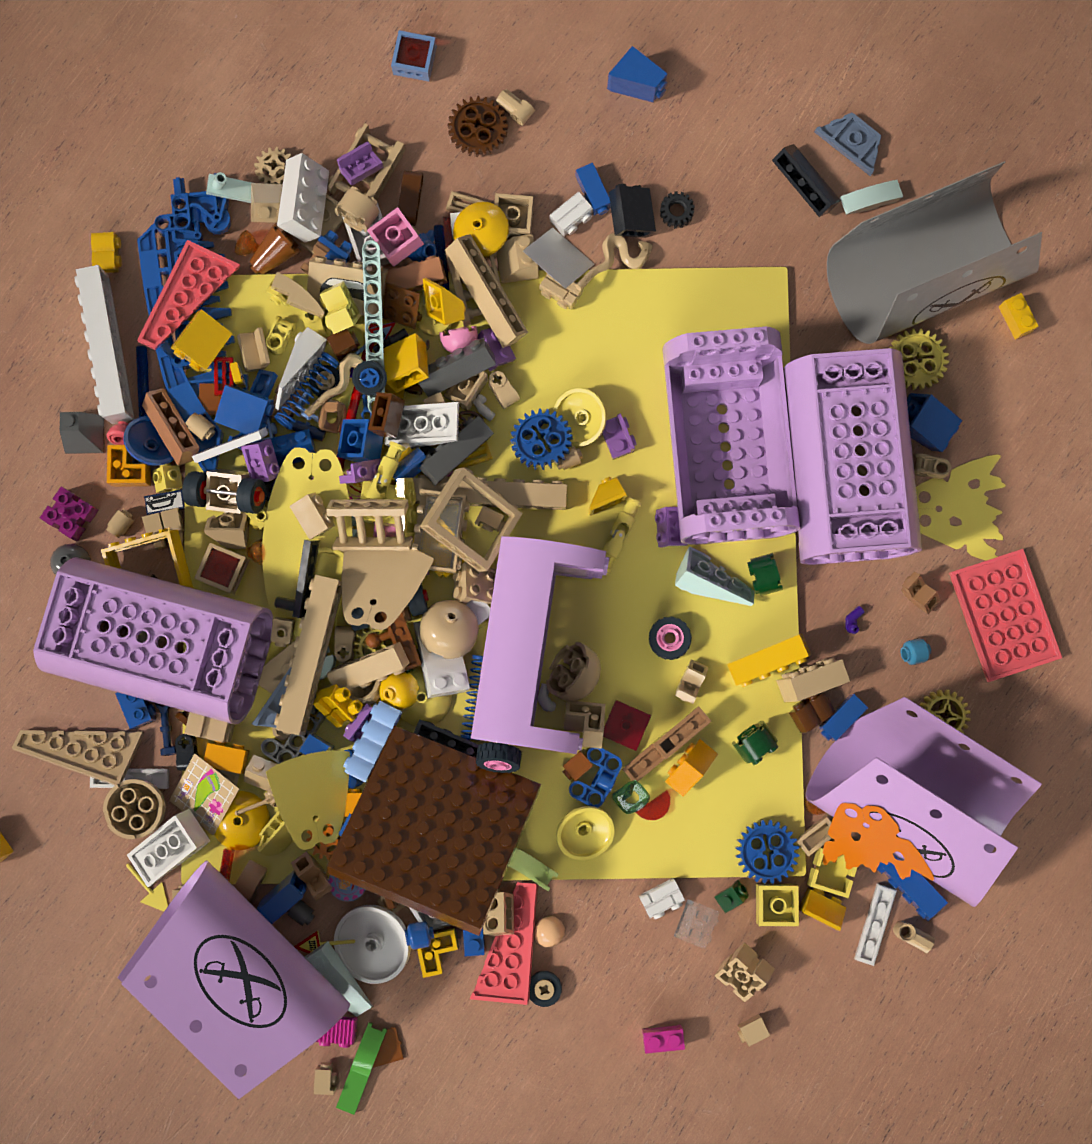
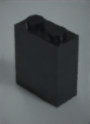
M616 185L609 192L615 236L646 238L656 232L650 188H643L641 185Z

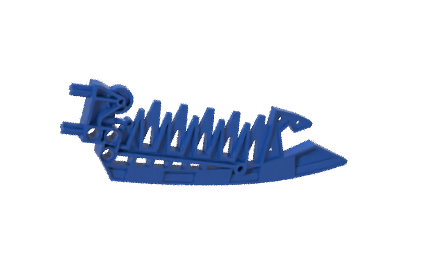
M176 177V179H173L174 194L170 195L172 214H163L156 217L154 223L137 239L148 315H150L164 287L162 275H170L186 241L189 240L206 249L214 247V242L202 241L203 237L200 233L199 223L204 222L206 228L213 234L220 235L229 230L231 218L227 211L230 203L228 198L206 194V191L186 193L184 178ZM179 204H186L182 209L177 208ZM183 221L188 222L184 227L179 226ZM164 223L169 224L165 229L160 228ZM156 233L165 237L166 249L158 250ZM159 257H167L168 267L160 268ZM225 281L215 292L228 289V281ZM210 296L193 313L196 314L202 309L215 320L232 316L231 308L203 307L220 302V296ZM185 321L175 331L176 340L190 321ZM173 335L166 340L170 345L174 343ZM231 336L224 346L235 343L234 336ZM159 346L156 349L163 381L168 396L184 423L186 424L188 418L196 412L198 415L204 416L215 426V434L209 440L205 439L202 441L190 431L199 446L198 453L222 444L223 432L198 399L199 383L214 384V362L207 368L212 369L210 372L187 378L184 370L192 368L189 365L190 362L185 358L180 359L177 356L171 359ZM220 351L216 357H226V351ZM218 362L219 384H222V362ZM226 363V384H230L229 363ZM243 374L246 387L243 389L249 391V377L247 374ZM220 454L198 462L204 473L217 469Z

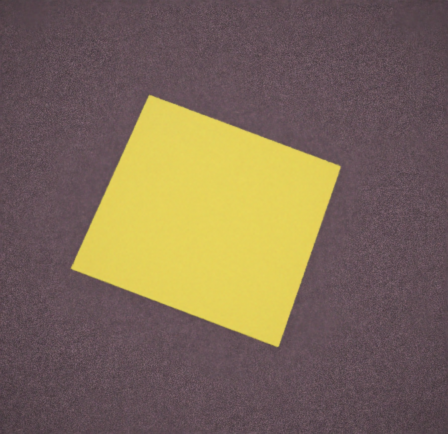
M786 267L608 269L598 273L584 287L582 295L572 310L569 308L563 309L557 305L558 301L551 298L549 300L541 295L542 291H540L539 286L547 275L546 271L538 270V279L501 283L500 273L497 271L501 287L528 333L515 344L510 345L516 357L513 362L498 366L493 371H489V369L483 371L488 376V382L480 394L486 398L484 405L495 413V416L491 421H488L478 412L474 404L470 411L478 413L494 433L487 440L493 459L468 467V469L474 473L476 478H486L487 481L502 478L506 479V482L522 479L525 480V483H532L533 480H542L545 484H552V481H562L563 484H567L566 510L518 508L517 510L522 515L509 537L540 539L603 550L605 543L611 538L610 533L619 513L623 511L627 501L625 499L622 503L590 516L588 513L589 507L599 484H602L601 480L612 477V479L617 477L626 492V498L630 497L642 503V506L638 508L634 516L635 521L626 540L622 543L620 554L611 566L610 574L602 575V579H584L556 575L539 691L541 684H546V680H549L553 671L549 667L562 648L566 645L570 647L575 642H581L592 649L600 660V678L593 691L578 701L606 704L604 726L615 700L652 715L637 751L603 737L602 748L618 756L622 761V768L698 706L712 721L636 784L630 780L621 768L610 793L607 795L604 803L598 807L604 810L613 821L615 829L613 841L601 855L588 860H576L568 857L561 851L556 839L557 828L561 820L574 809L588 806L570 795L569 786L575 780L573 778L569 780L562 772L565 770L563 765L576 754L512 745L522 751L520 768L512 773L541 784L538 797L516 848L531 855L559 874L557 878L553 876L551 880L747 877L749 871L743 873L744 865L739 866L737 864L741 861V858L735 857V855L740 853L735 847L741 846L737 839L744 838L741 832L748 833L746 826L753 829V822L760 826L761 820H764L765 825H767L768 820H772L773 826L776 822H780L779 828L784 825L787 826L785 832H793L790 838L798 839L805 832L802 733H800L789 714L793 710L792 706L800 701L784 702L776 681L782 678V674L798 671L800 664L796 665L793 662L788 665L789 669L779 673L777 669L771 671V676L762 680L759 677L752 679V684L743 688L741 684L735 685L727 666L731 662L799 635L796 532L770 539L658 547L656 539L657 523L655 521L656 510L664 507H677L663 346L669 340L686 333L767 326L780 332L784 368L790 363L788 270ZM587 270L575 282L578 283L590 270ZM445 272L448 283L440 286L456 296L451 272ZM276 274L231 275L226 280L228 281L229 288L211 295L220 296V302L203 307L231 308L232 316L216 321L223 324L226 329L233 333L231 336H234L235 343L223 346L220 351H226V357H233L234 362H237L241 367L243 374L248 375L249 391L258 371L245 372L237 338L238 334L252 333L257 328L262 327L266 343V339L277 316L282 317V320L289 323H296L295 332L282 354L275 355L271 353L266 345L270 364L264 370L275 372L278 375L268 397L273 399L276 395L275 390L281 382L295 345V338L299 332L303 333L306 329L302 317L303 310L291 305L286 306L282 303L277 305L270 299L271 295L266 290ZM283 274L307 291L308 274ZM462 283L463 290L469 291L465 283ZM424 290L417 291L420 294L419 305L425 301ZM474 298L466 301L467 308H479ZM323 309L325 313L323 315V318L321 319L322 323L324 324L327 337H329L333 334L332 330H329L327 328L325 323V316L328 314V310ZM192 314L186 321H191L195 314ZM309 314V315H310V317H309L310 320H313V319H314V315H313V314ZM361 315L355 325L347 328L349 332L353 331L360 343V346L357 347L358 350L365 344L364 315ZM484 315L473 317L474 319L470 320L471 326H477L478 334L482 330L491 328ZM382 318V325L392 322ZM463 321L452 323L450 329L464 327ZM396 323L389 335L391 336L405 328L409 336L416 333L425 343L429 340L430 348L427 350L428 365L434 363L440 357L452 354L442 346L440 335L428 336L418 328L417 324L416 329H412ZM471 326L466 327L468 330H472ZM274 341L271 346L278 347L280 341ZM326 341L324 352L330 354L338 361L329 342ZM324 360L321 362L322 365H330ZM190 368L186 370L187 378L210 372L212 369L196 371ZM495 371L503 372L520 397V400L506 409L501 407L489 386L490 374ZM352 378L349 379L346 390L332 398L344 403L347 411L354 387ZM494 378V383L500 385L501 379L497 380ZM302 383V387L305 390L306 388L310 389L311 395L314 396V398L309 397L308 402L310 404L306 403L303 408L307 409L319 397L312 392L309 386ZM580 388L590 390L600 397L606 408L607 420L617 417V414L620 413L622 418L626 417L629 428H627L629 435L633 434L637 444L634 446V452L613 460L601 434L595 442L589 445L575 446L582 453L583 459H580L581 464L565 470H558L557 465L553 462L551 469L548 465H545V469L542 470L541 465H538V468L535 470L533 464L528 468L526 461L521 463L520 457L516 458V451L512 450L514 444H511L510 439L514 438L511 435L512 431H516L514 425H520L519 418L525 420V413L531 416V410H533L535 414H538V410L541 408L542 413L549 409L551 415L557 400L564 393ZM447 389L441 391L442 396L445 394ZM424 390L422 395L410 394L405 391L404 406L424 404L423 400L428 398ZM361 395V399H360V403H359V407H358L356 419H362V417H361V413H362V411H363L362 395ZM443 396L445 403H451L450 400ZM374 401L371 403L372 410L374 406ZM724 405L717 406L716 410L719 414L727 412V408ZM321 406L313 413L318 417L320 415ZM459 407V412L465 411L463 408ZM327 412L326 420L330 424L337 420V412ZM364 413V418L371 419L370 413ZM296 414L292 417L304 423L309 422L312 426L319 428L318 422L312 418L309 421ZM471 414L462 415L466 420L471 416ZM584 414V415H583V420L585 421L587 417H586V415ZM210 415V416H211V418L214 420L216 415ZM271 418L272 423L275 422L277 428L275 437L295 432L286 429V427ZM216 423L224 434L222 443L227 442L229 436H236L240 433V431ZM722 423L718 426L719 431L722 433L729 431L727 424ZM268 431L267 436H265V437H263V438L270 437L269 431ZM326 431L323 442L313 438L316 453L319 450L326 449L331 450L337 455L341 431L339 433ZM385 437L383 438L380 459L386 456L389 449L385 445ZM727 442L720 444V448L724 452H728L731 449L730 444ZM440 444L431 445V447L437 448ZM483 446V447H480V448H478L477 450H475L473 453L478 452V451H481V450H484L485 447H484V446ZM235 448L220 454L217 469L248 472L242 450ZM487 453L465 460L461 464L487 456ZM328 459L320 461L319 467L322 471L331 469L332 464ZM345 460L343 473L351 467V463L356 462ZM194 461L185 464V477L193 471L203 472L200 465ZM305 461L293 463L295 469H302L305 465ZM730 461L722 463L724 470L729 471L733 467ZM312 470L311 475L309 476L310 480L313 478ZM421 471L414 478H418V475H424ZM730 479L725 480V488L733 489L734 482ZM185 503L184 554L193 588L270 610L262 565L263 532L260 529L256 531L249 523V538L246 549H227L205 534L204 531L208 518L213 515L218 517L224 514V512L206 510V506L197 507ZM414 504L416 511L419 504ZM428 504L427 514L433 506V504ZM446 505L439 517L455 535L459 505ZM470 506L469 512H465L464 520H467V529L462 532V539H465L464 544L484 558L498 536L499 531L493 530V532H489L482 528L483 524H480L479 527L476 526L475 521L483 506ZM488 507L504 515L505 522L509 518V516L502 510H500L498 507ZM364 522L366 537H373L375 524ZM620 523L616 530H621L625 533V526ZM210 543L250 560L235 595L195 579ZM690 546L708 555L711 558L710 562L718 568L720 566L725 568L724 572L731 578L737 577L754 590L752 581H755V576H750L747 562H751V558L773 553L774 558L772 559L776 561L781 579V584H778V586L782 585L783 590L763 596L754 594V604L749 606L691 594L675 586L676 573ZM499 553L490 568L497 569ZM429 570V575H426L422 581L423 590L426 589L428 593V608L442 600H455L453 597L455 589L454 573L447 578L443 576L440 579L435 571ZM342 602L335 617L328 645L330 653H327L328 656L335 655V627L351 626L345 620ZM411 614L412 621L407 622L419 654L413 623L421 621L423 614L412 616ZM672 616L681 619V621L687 624L692 638L690 647L683 656L678 659L665 660L658 657L652 651L649 644V632L657 620ZM362 629L356 631V641L360 642L361 639L357 637V634H360L362 636L365 635L362 632ZM668 633L664 639L667 643H673L676 637L674 634ZM391 639L386 640L385 644L387 647L393 645ZM183 642V653H184V652L186 651V649H187V646H186L185 642ZM271 642L265 664L286 647L275 646V642ZM380 644L377 648H374V649H375V650H380V649H382L383 647H382L381 644ZM472 647L471 651L463 656L468 677L480 676V674L471 672V668H482L471 663V661L475 660L472 659V655H478ZM364 648L365 655L373 652L372 650ZM344 650L340 655L345 659V655H349V653ZM354 652V658H353V660L355 659V656L360 655L359 652H358V653H355V652ZM336 659V666L344 664ZM563 659L557 664H561L570 670V666L564 663ZM691 659L708 667L706 677L699 688L693 704L682 701L679 697L675 696L676 689ZM417 666L404 672L408 673L416 669H422V667ZM328 677L319 680L316 696L319 690L332 686ZM468 678L469 684H471V683H479V682H477V681H474V680H471V679ZM259 685L252 708L242 722L235 724L231 742L225 743V746L230 747L233 744L244 745V749L249 750L246 768L253 755L278 764L261 750V744L264 740L275 738L272 732L273 728L252 724L272 695ZM470 687V689L467 690L466 692H468V691H478V690ZM466 692L452 694V702L448 713L441 721L434 725L441 729H447L457 736L463 734L460 732L462 730H472V728L466 727L462 723L473 722L474 720L464 718L463 715H474L475 713L464 708L476 707V705L467 703L465 700L477 699V697L470 696ZM549 692L548 696L552 702H555L556 708L553 712H546L537 700L533 727L565 731L564 723L567 701ZM424 694L418 696L419 701L425 700ZM318 710V712L316 713V715H313V714L311 713V716H312V717H315L317 720H319L320 718H319V717H316V716H317V714H318L320 711ZM401 717L396 725L412 733L416 729V726L407 723ZM326 718L316 732V735L334 745L335 747L332 750H353L355 742L343 736L346 726L353 721H344L341 727L336 728ZM309 719L307 730L310 731L313 729L314 723ZM764 721L777 738L778 742L776 744L778 748L770 754L767 752L763 755L762 761L758 764H747L734 748L732 742L737 743L739 740L736 737L753 724L758 727L760 726L759 722ZM183 724V734H184V733H185L186 726ZM565 731L580 734L579 738H583V732ZM297 736L294 739V744L297 747L303 744L301 736ZM196 737L198 755L204 760L207 743H213L214 740ZM288 739L279 741L285 744ZM469 739L471 742H474V743H476V744H483V743H489V742H491V741H484V740L478 741V740H471V739ZM701 739L718 755L704 776L682 796L665 782L669 777L667 772L674 764L678 765L677 761L684 753L687 754L685 750L691 743L696 744ZM183 740V744H190L189 740ZM272 741L267 745L269 752L272 753L276 749V745ZM582 747L581 752L586 758L590 747ZM598 749L592 750L590 753L591 759L599 760L601 752ZM288 752L285 753L283 756L284 761L292 759V755ZM615 758L608 761V767L612 770L616 769L619 765ZM591 763L593 766L576 781H581L591 786L600 767ZM245 773L239 774L238 791L251 792L264 801L267 791L244 782ZM364 782L354 789H361V792H363L367 783ZM574 785L572 787L573 794H582V785ZM593 793L589 798L592 804H598L601 799L597 793ZM267 804L271 820L279 810L277 807ZM315 815L313 821L317 822L319 817ZM237 817L235 823L240 825L241 819ZM347 817L343 818V824L345 823ZM328 825L324 826L323 832L326 831ZM203 827L202 829L210 839V842L181 863V882L183 885L206 860L231 884H236L250 860L267 868L266 876L261 884H279L294 871L291 862L307 851L316 859L327 876H330L327 872V865L330 860H327L326 855L322 859H319V853L313 855L314 848L302 850L292 841L285 850L273 856L261 854L257 846H260V843L250 849L233 850L221 844L215 835L210 834ZM308 830L302 832L301 838L303 842H308L306 839L311 837L307 833ZM764 834L763 840L765 842L766 850L763 851V854L767 855L768 869H771V863L768 854L772 852V850L767 848V837L766 834ZM774 835L771 837V844L773 846L778 845L780 838L778 835ZM754 838L751 842L753 849H757L761 845L759 838ZM794 842L793 845L799 846V849L794 850V853L800 856L793 859L798 864L791 865L794 872L789 870L786 872L788 876H804L806 874V853L797 842ZM331 845L328 851L335 850L336 846ZM781 855L775 856L774 864L781 865L783 857ZM757 858L754 862L756 868H761L764 864L762 858ZM509 866L503 880H531Z

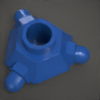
M429 230L426 234L421 233L418 235L424 245L408 256L412 261L421 262L425 261L427 257L436 255L435 231Z

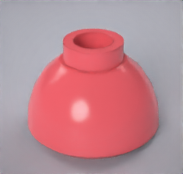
M119 421L118 424L112 426L107 432V439L115 445H124L123 436L128 423Z

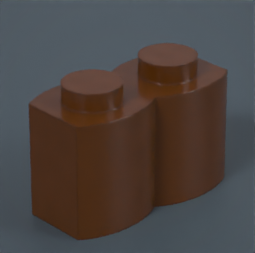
M821 692L808 697L804 703L803 701L796 703L792 706L793 710L789 712L800 733H805L831 717L835 710L825 692Z

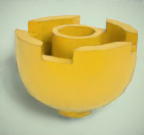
M402 672L398 675L392 673L388 675V678L381 681L379 695L382 702L398 710H403L416 703L419 686L416 679L410 673Z

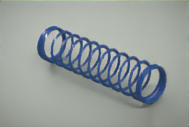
M322 352V358H317L319 364H313V368L315 370H309L310 376H304L305 382L299 383L302 389L295 388L296 394L290 395L293 401L286 400V404L288 407L282 406L281 409L283 413L278 412L276 416H274V418L286 428L292 429L293 425L284 417L278 414H281L292 420L294 423H296V421L292 419L283 410V408H286L294 412L299 417H301V415L294 411L287 402H291L305 411V408L300 406L293 399L292 396H296L302 399L305 403L310 404L307 400L300 396L297 390H301L308 394L311 398H314L313 395L308 393L302 387L301 383L311 387L316 392H319L306 380V377L314 380L320 386H323L321 382L316 380L311 375L310 371L315 372L325 380H328L327 377L322 375L315 368V365L322 367L328 373L332 374V372L329 369L325 368L319 361V359H322L328 362L334 368H337L339 362L330 354Z
M472 655V659L475 660L471 661V663L482 667V665L474 662H482L483 656ZM471 668V669H470L471 672H474V673H477V674H480V675H481L480 672L474 671V670H481V668ZM470 676V677H468V678L471 679V680H474V681H477V682L480 681V680L474 679V678H480V676ZM471 683V684H469V687L478 690L477 687H474V686H471V685H479V683ZM468 691L466 693L470 696L477 697V695L470 693H478V691ZM466 699L465 701L476 705V703L470 701H477V699ZM465 707L464 709L475 713L474 710L470 709H475L476 707ZM473 714L463 715L464 718L474 720V718L467 717L474 716ZM463 722V723H462V725H464V726H466V727H470V728L473 727V726L467 725V724H473V722ZM472 730L460 731L463 733L460 734V737L471 739V734L466 732H472Z

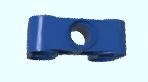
M589 748L587 752L588 760L600 768L591 786L581 781H574L569 786V793L573 798L582 803L598 808L604 803L607 795L610 793L617 779L616 777L622 768V761L618 756L603 748ZM594 749H598L601 752V758L596 761L590 757V753ZM612 758H615L619 764L614 770L608 767V761ZM576 784H580L583 787V792L580 795H575L572 792V787ZM593 793L600 795L601 799L598 804H592L589 800Z

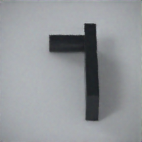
M304 540L295 600L279 596L275 599V608L293 611L292 617H305L306 609H304L306 599L310 598L312 591L309 590V586L315 574L319 548L318 540Z

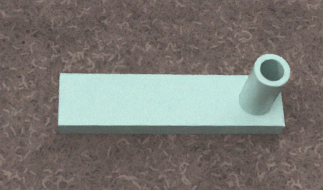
M222 172L216 175L209 174L206 194L251 203L252 182L228 178Z

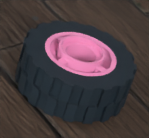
M672 616L663 617L653 624L649 632V644L652 651L658 657L665 660L680 658L687 652L691 644L690 629L679 618ZM668 633L674 634L676 637L675 642L667 643L664 639L665 635Z
M483 743L478 746L476 764L488 771L501 773L516 772L520 768L522 751L508 744Z

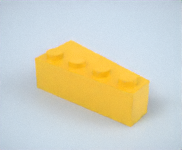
M801 633L731 662L727 666L735 685L741 684L743 688L752 684V679L759 677L762 680L771 676V671L777 669L779 673L789 669L788 665L793 662L796 665L806 662V657L810 656L811 653Z

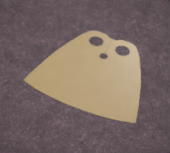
M411 549L403 552L397 550L345 551L341 589L343 613L346 622L356 626L368 624L372 629L378 630L388 628L398 618L417 592L434 558ZM372 599L377 601L375 605L370 604ZM357 607L362 608L364 611L363 616L359 619H355L351 615L352 610ZM378 612H385L387 615V619L383 623H377L374 619Z

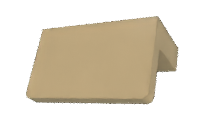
M262 327L257 328L252 333L238 334L237 338L245 372L259 371V369L264 370L270 364Z

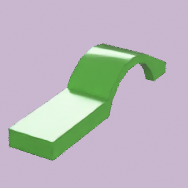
M369 1022L336 1106V1108L353 1115L357 1110L376 1056L387 1032V1028H383L382 1031L372 1028V1022Z

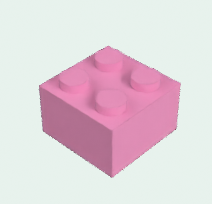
M398 207L367 230L373 240L378 243L381 251L393 267L424 245Z

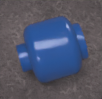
M426 921L410 923L407 929L404 930L407 946L410 945L413 950L429 947L431 939H434L433 927H428Z

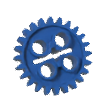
M540 408L538 414L531 410V416L525 413V420L519 418L520 425H514L516 431L511 432L514 438L510 439L511 444H514L512 450L516 451V458L520 457L521 463L526 461L528 468L533 464L535 470L538 468V465H541L542 470L545 469V465H548L551 469L553 462L559 465L558 459L565 460L564 453H570L567 447H572V442L569 440H572L573 436L569 434L572 430L571 427H567L569 425L568 421H563L562 415L557 417L556 411L550 415L549 409L542 413ZM543 424L549 425L547 429H540ZM533 426L536 427L542 439H545L546 445L551 449V452H548L543 442L538 439L536 432L532 429ZM528 434L533 435V437L529 440L524 439V437ZM553 439H559L557 444L550 443ZM537 449L543 450L539 455L534 454Z
M761 820L760 826L753 822V829L746 826L748 833L741 832L744 838L737 839L741 846L735 847V849L740 851L735 857L741 858V861L737 864L739 866L744 865L742 872L749 871L748 878L755 875V882L762 878L763 884H766L767 879H769L771 884H774V878L781 882V875L788 878L786 871L794 872L791 865H797L798 863L793 859L800 856L794 853V850L799 849V846L793 845L797 841L796 838H790L793 832L789 831L786 833L787 826L785 825L779 828L780 822H776L773 826L772 820H768L767 825H765L764 820ZM764 834H766L767 837V848L772 850V852L768 854L771 863V869H768L767 855L763 854V851L766 850L765 842L763 840ZM774 835H778L780 838V842L776 846L771 844V837ZM754 838H759L761 841V845L757 849H753L751 846ZM781 855L783 857L781 865L774 864L775 856ZM757 858H762L764 861L761 868H756L754 865Z

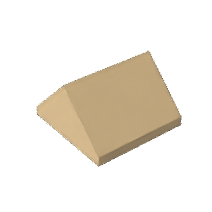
M482 371L448 388L443 396L451 402H458L459 407L464 410H470L474 404L473 401L488 382V376Z

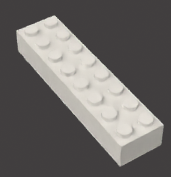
M99 265L76 269L77 276L74 278L76 286L80 290L78 301L80 306L83 307L81 318L83 323L86 324L87 331H84V335L90 347L88 349V357L93 363L91 374L93 379L96 380L94 391L96 397H99L100 404L97 405L99 415L111 424H118L119 421H133L135 418L109 276Z

